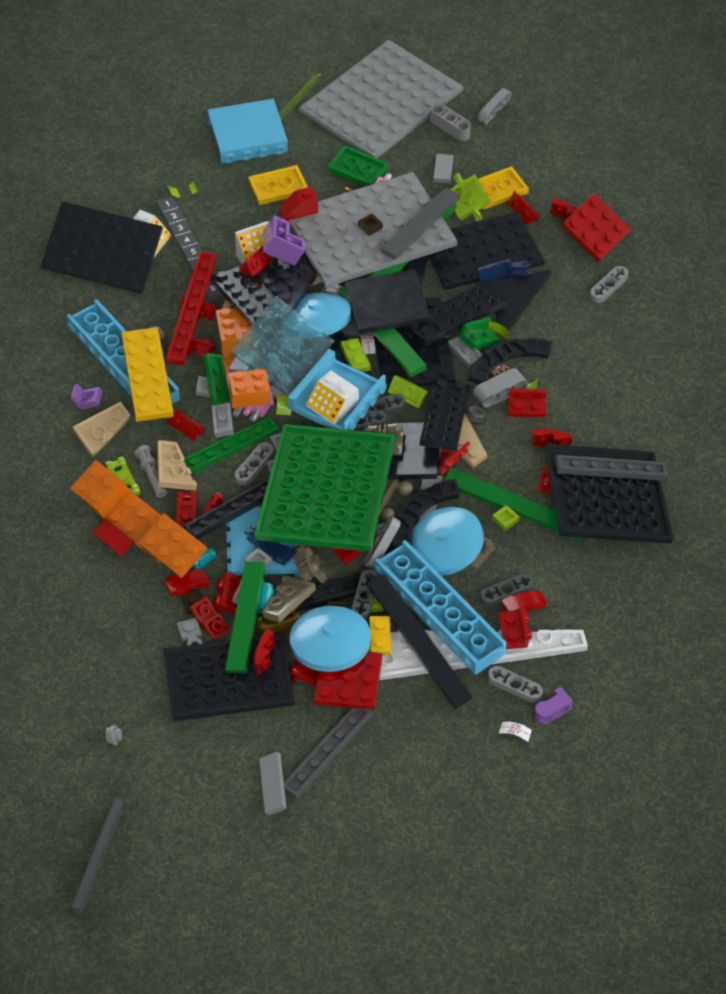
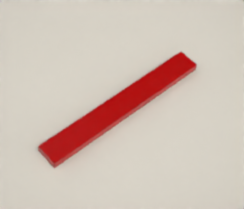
M199 252L166 356V363L185 365L217 261V254Z

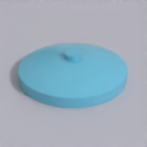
M310 293L299 300L300 304L295 311L291 312L290 319L279 324L284 332L295 337H324L340 331L350 322L352 316L351 306L345 298L336 294Z
M459 507L441 508L427 514L417 522L412 531V547L441 576L456 573L471 564L480 553L484 542L483 528L477 517L470 511Z
M324 606L306 612L297 619L290 632V646L295 658L308 668L324 672L340 671L354 666L365 657L371 643L370 628L365 619L357 612L340 606Z

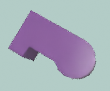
M560 686L554 690V696L551 699L541 701L536 705V721L541 724L553 721L572 710L573 700Z

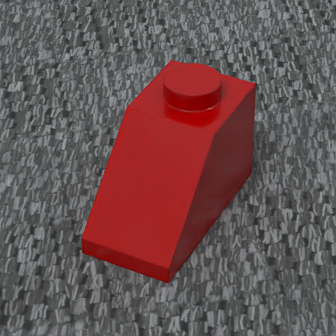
M312 186L295 190L279 207L284 220L290 221L318 213V197Z

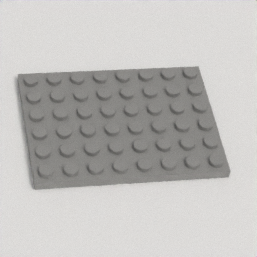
M388 39L300 106L299 111L359 151L378 158L428 119L432 104L441 103L445 105L463 91V86Z
M414 172L318 201V213L288 221L295 236L305 240V253L325 287L457 246V239L441 216L396 260L381 253V248L432 201ZM373 213L383 223V229L368 236L358 226V221Z

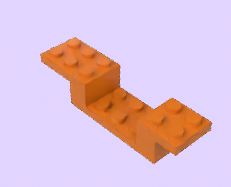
M235 308L215 310L220 334L221 355L232 408L269 404L271 393L266 369H262L257 330H254ZM241 348L258 351L259 356L250 371L229 373V367Z
M97 460L91 464L70 488L88 504L92 511L102 519L106 518L133 540L137 547L160 564L162 562L180 578L188 572L207 550L204 544L166 514L160 515L131 492L120 478Z

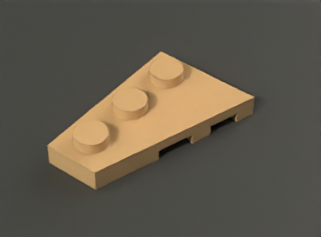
M119 402L73 426L72 431L88 453L94 457L130 420L131 415L123 404Z
M465 414L458 449L468 441L471 443L466 448L468 452L462 458L474 468L487 459V453Z
M161 440L157 442L158 487L196 491L197 483L191 477V471L184 462L185 458L177 442Z

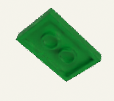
M346 145L342 147L327 166V171L362 186L368 183L375 184L377 179L383 177L389 169V163Z

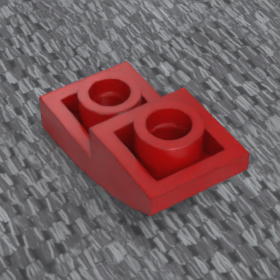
M553 198L550 214L556 217H564L566 220L577 208Z
M533 429L531 441L533 446L538 445L540 447L545 446V444L571 445L572 435L557 430Z
M106 518L92 532L120 557L134 544L133 540Z
M203 569L188 571L182 578L177 574L164 579V584L170 595H185L192 588H208L210 581Z
M528 591L501 600L500 604L505 611L519 610V604H523L524 610L527 611L528 609H545L547 601L540 591Z
M207 596L189 607L198 623L213 640L230 630L221 614L215 611Z
M266 629L256 650L255 674L258 676L271 663L270 652L274 648L275 641L274 632Z

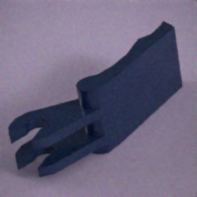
M506 259L478 268L480 284L486 281L513 276H528L531 274V270L527 271L531 264H527L528 261L512 263L511 259Z
M255 525L250 527L252 530H256ZM247 530L244 532L248 535L246 539L271 557L272 561L283 566L297 554V550L278 542L255 540L254 531Z

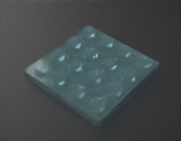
M275 296L232 349L231 354L252 370L266 369L268 382L288 397L334 343V340Z

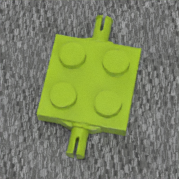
M456 173L453 178L457 184L450 189L460 195L459 200L456 202L457 208L455 212L461 221L472 214L476 221H480L479 218L482 219L483 217L479 210L491 202L475 174L468 179L462 180L460 174Z

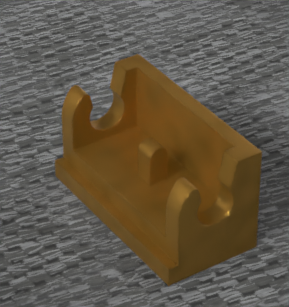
M295 608L280 622L270 619L262 621V617L257 618V627L261 636L266 629L274 632V635L289 633L294 623L300 618L299 613L296 614Z

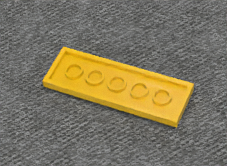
M158 327L121 332L136 422L174 417Z

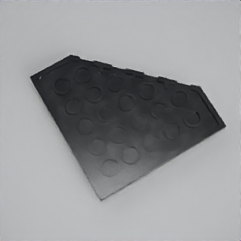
M305 252L295 266L285 263L276 257H271L272 261L254 277L250 273H242L240 267H235L231 270L221 271L212 275L211 283L254 330L285 322L290 319L291 312L295 311L300 304L299 300L304 298L308 292L309 285H312L317 278V272Z

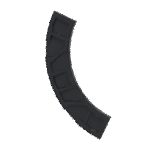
M516 338L498 343L485 351L475 362L467 381L481 384L487 381L489 375L496 367L513 358L525 356L548 358L552 341L538 338L522 340Z
M456 479L435 483L430 488L420 490L405 502L396 516V519L401 523L392 539L393 550L401 546L404 540L412 546L413 528L426 510L440 502L459 498Z

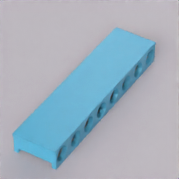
M97 299L94 300L93 305L72 316L68 314L67 326L132 397L121 333L126 332V330ZM167 376L171 402L173 404L180 400L179 388Z
M406 540L402 542L401 546L381 559H375L374 571L379 576L385 574L402 600L475 675L506 654L507 642Z

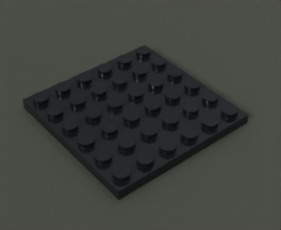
M545 444L544 453L560 536L672 543L673 534L661 480L558 474L554 461L556 455L656 462L654 452Z

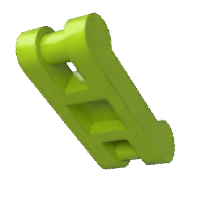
M123 456L117 458L116 461L105 462V467L120 478L127 487H130L129 490L136 496L141 495L140 489L135 483ZM119 467L121 468V470L116 471V472H115V470H114V469L119 468Z

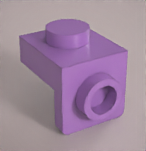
M75 384L71 393V399L79 409L99 406L103 391L100 387L83 390L79 384Z

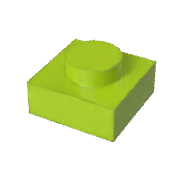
M507 505L492 515V520L504 531L516 524L520 518Z

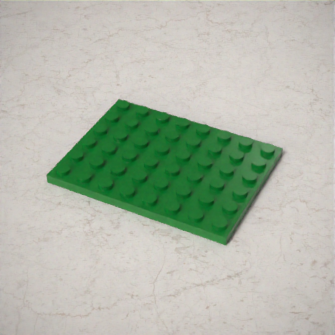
M284 424L256 526L255 540L372 552L396 443V435Z

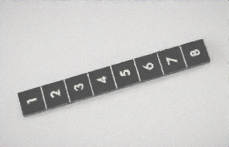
M173 196L156 200V205L193 272L199 252H203ZM211 280L206 293L208 301L223 296L211 283Z

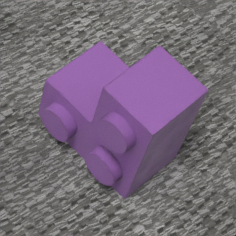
M274 215L264 229L263 252L295 266L305 252V240L289 233L290 222Z

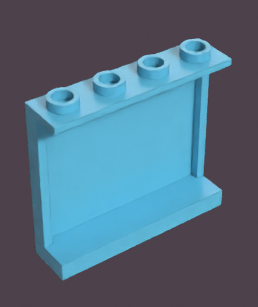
M274 99L208 109V122L212 126L220 152L221 163H232L238 160H249L250 158L266 157L267 155L288 152V140Z
M328 349L288 396V406L290 410L327 428L353 431L359 419H362L368 408L375 404L377 397L385 392L387 387L386 375L383 374L379 380L335 360V351ZM330 370L359 389V404L334 425L306 407V402L318 380Z
M255 507L226 524V527H230V531H227V543H231V547H227V559H231V563H227L228 573L236 576L243 575L244 559L257 548L246 539L248 535L244 532L247 530L255 532L250 527L252 525L257 526L262 507ZM280 543L289 546L291 549L301 547L300 544ZM294 558L285 566L272 561V564L265 569L264 575L294 573L295 578L301 579Z

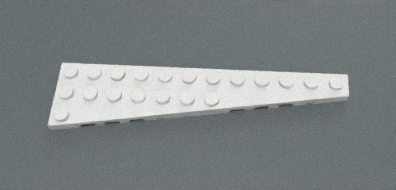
M399 630L397 632H390L391 655L383 656L380 680L428 674V671ZM425 630L453 670L468 668L433 631ZM539 630L538 632H532V639L528 642V648L506 649V654L492 664L587 651L588 645L583 630Z

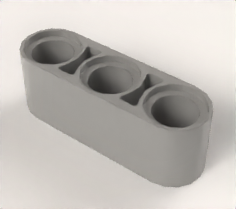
M434 103L430 106V122L457 140L466 141L470 138L471 123L467 119L441 103Z
M513 368L476 386L473 390V395L483 407L488 408L509 397V389H525L528 381L516 368Z

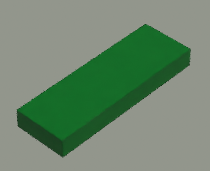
M206 353L203 356L211 406L229 403L230 397L222 355Z

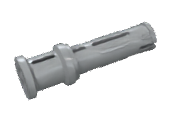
M148 445L138 447L134 454L139 458L140 467L146 472L156 497L166 496L168 493L166 488L158 487L157 461L151 455V448Z

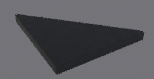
M551 270L531 273L528 276H513L485 282L486 285L508 300L506 307L495 312L499 324L504 326L508 332L532 302L536 293L540 291L547 278L550 277Z

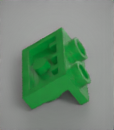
M490 317L465 323L459 336L472 350L496 345L500 340L495 332L488 328L489 322L492 321Z

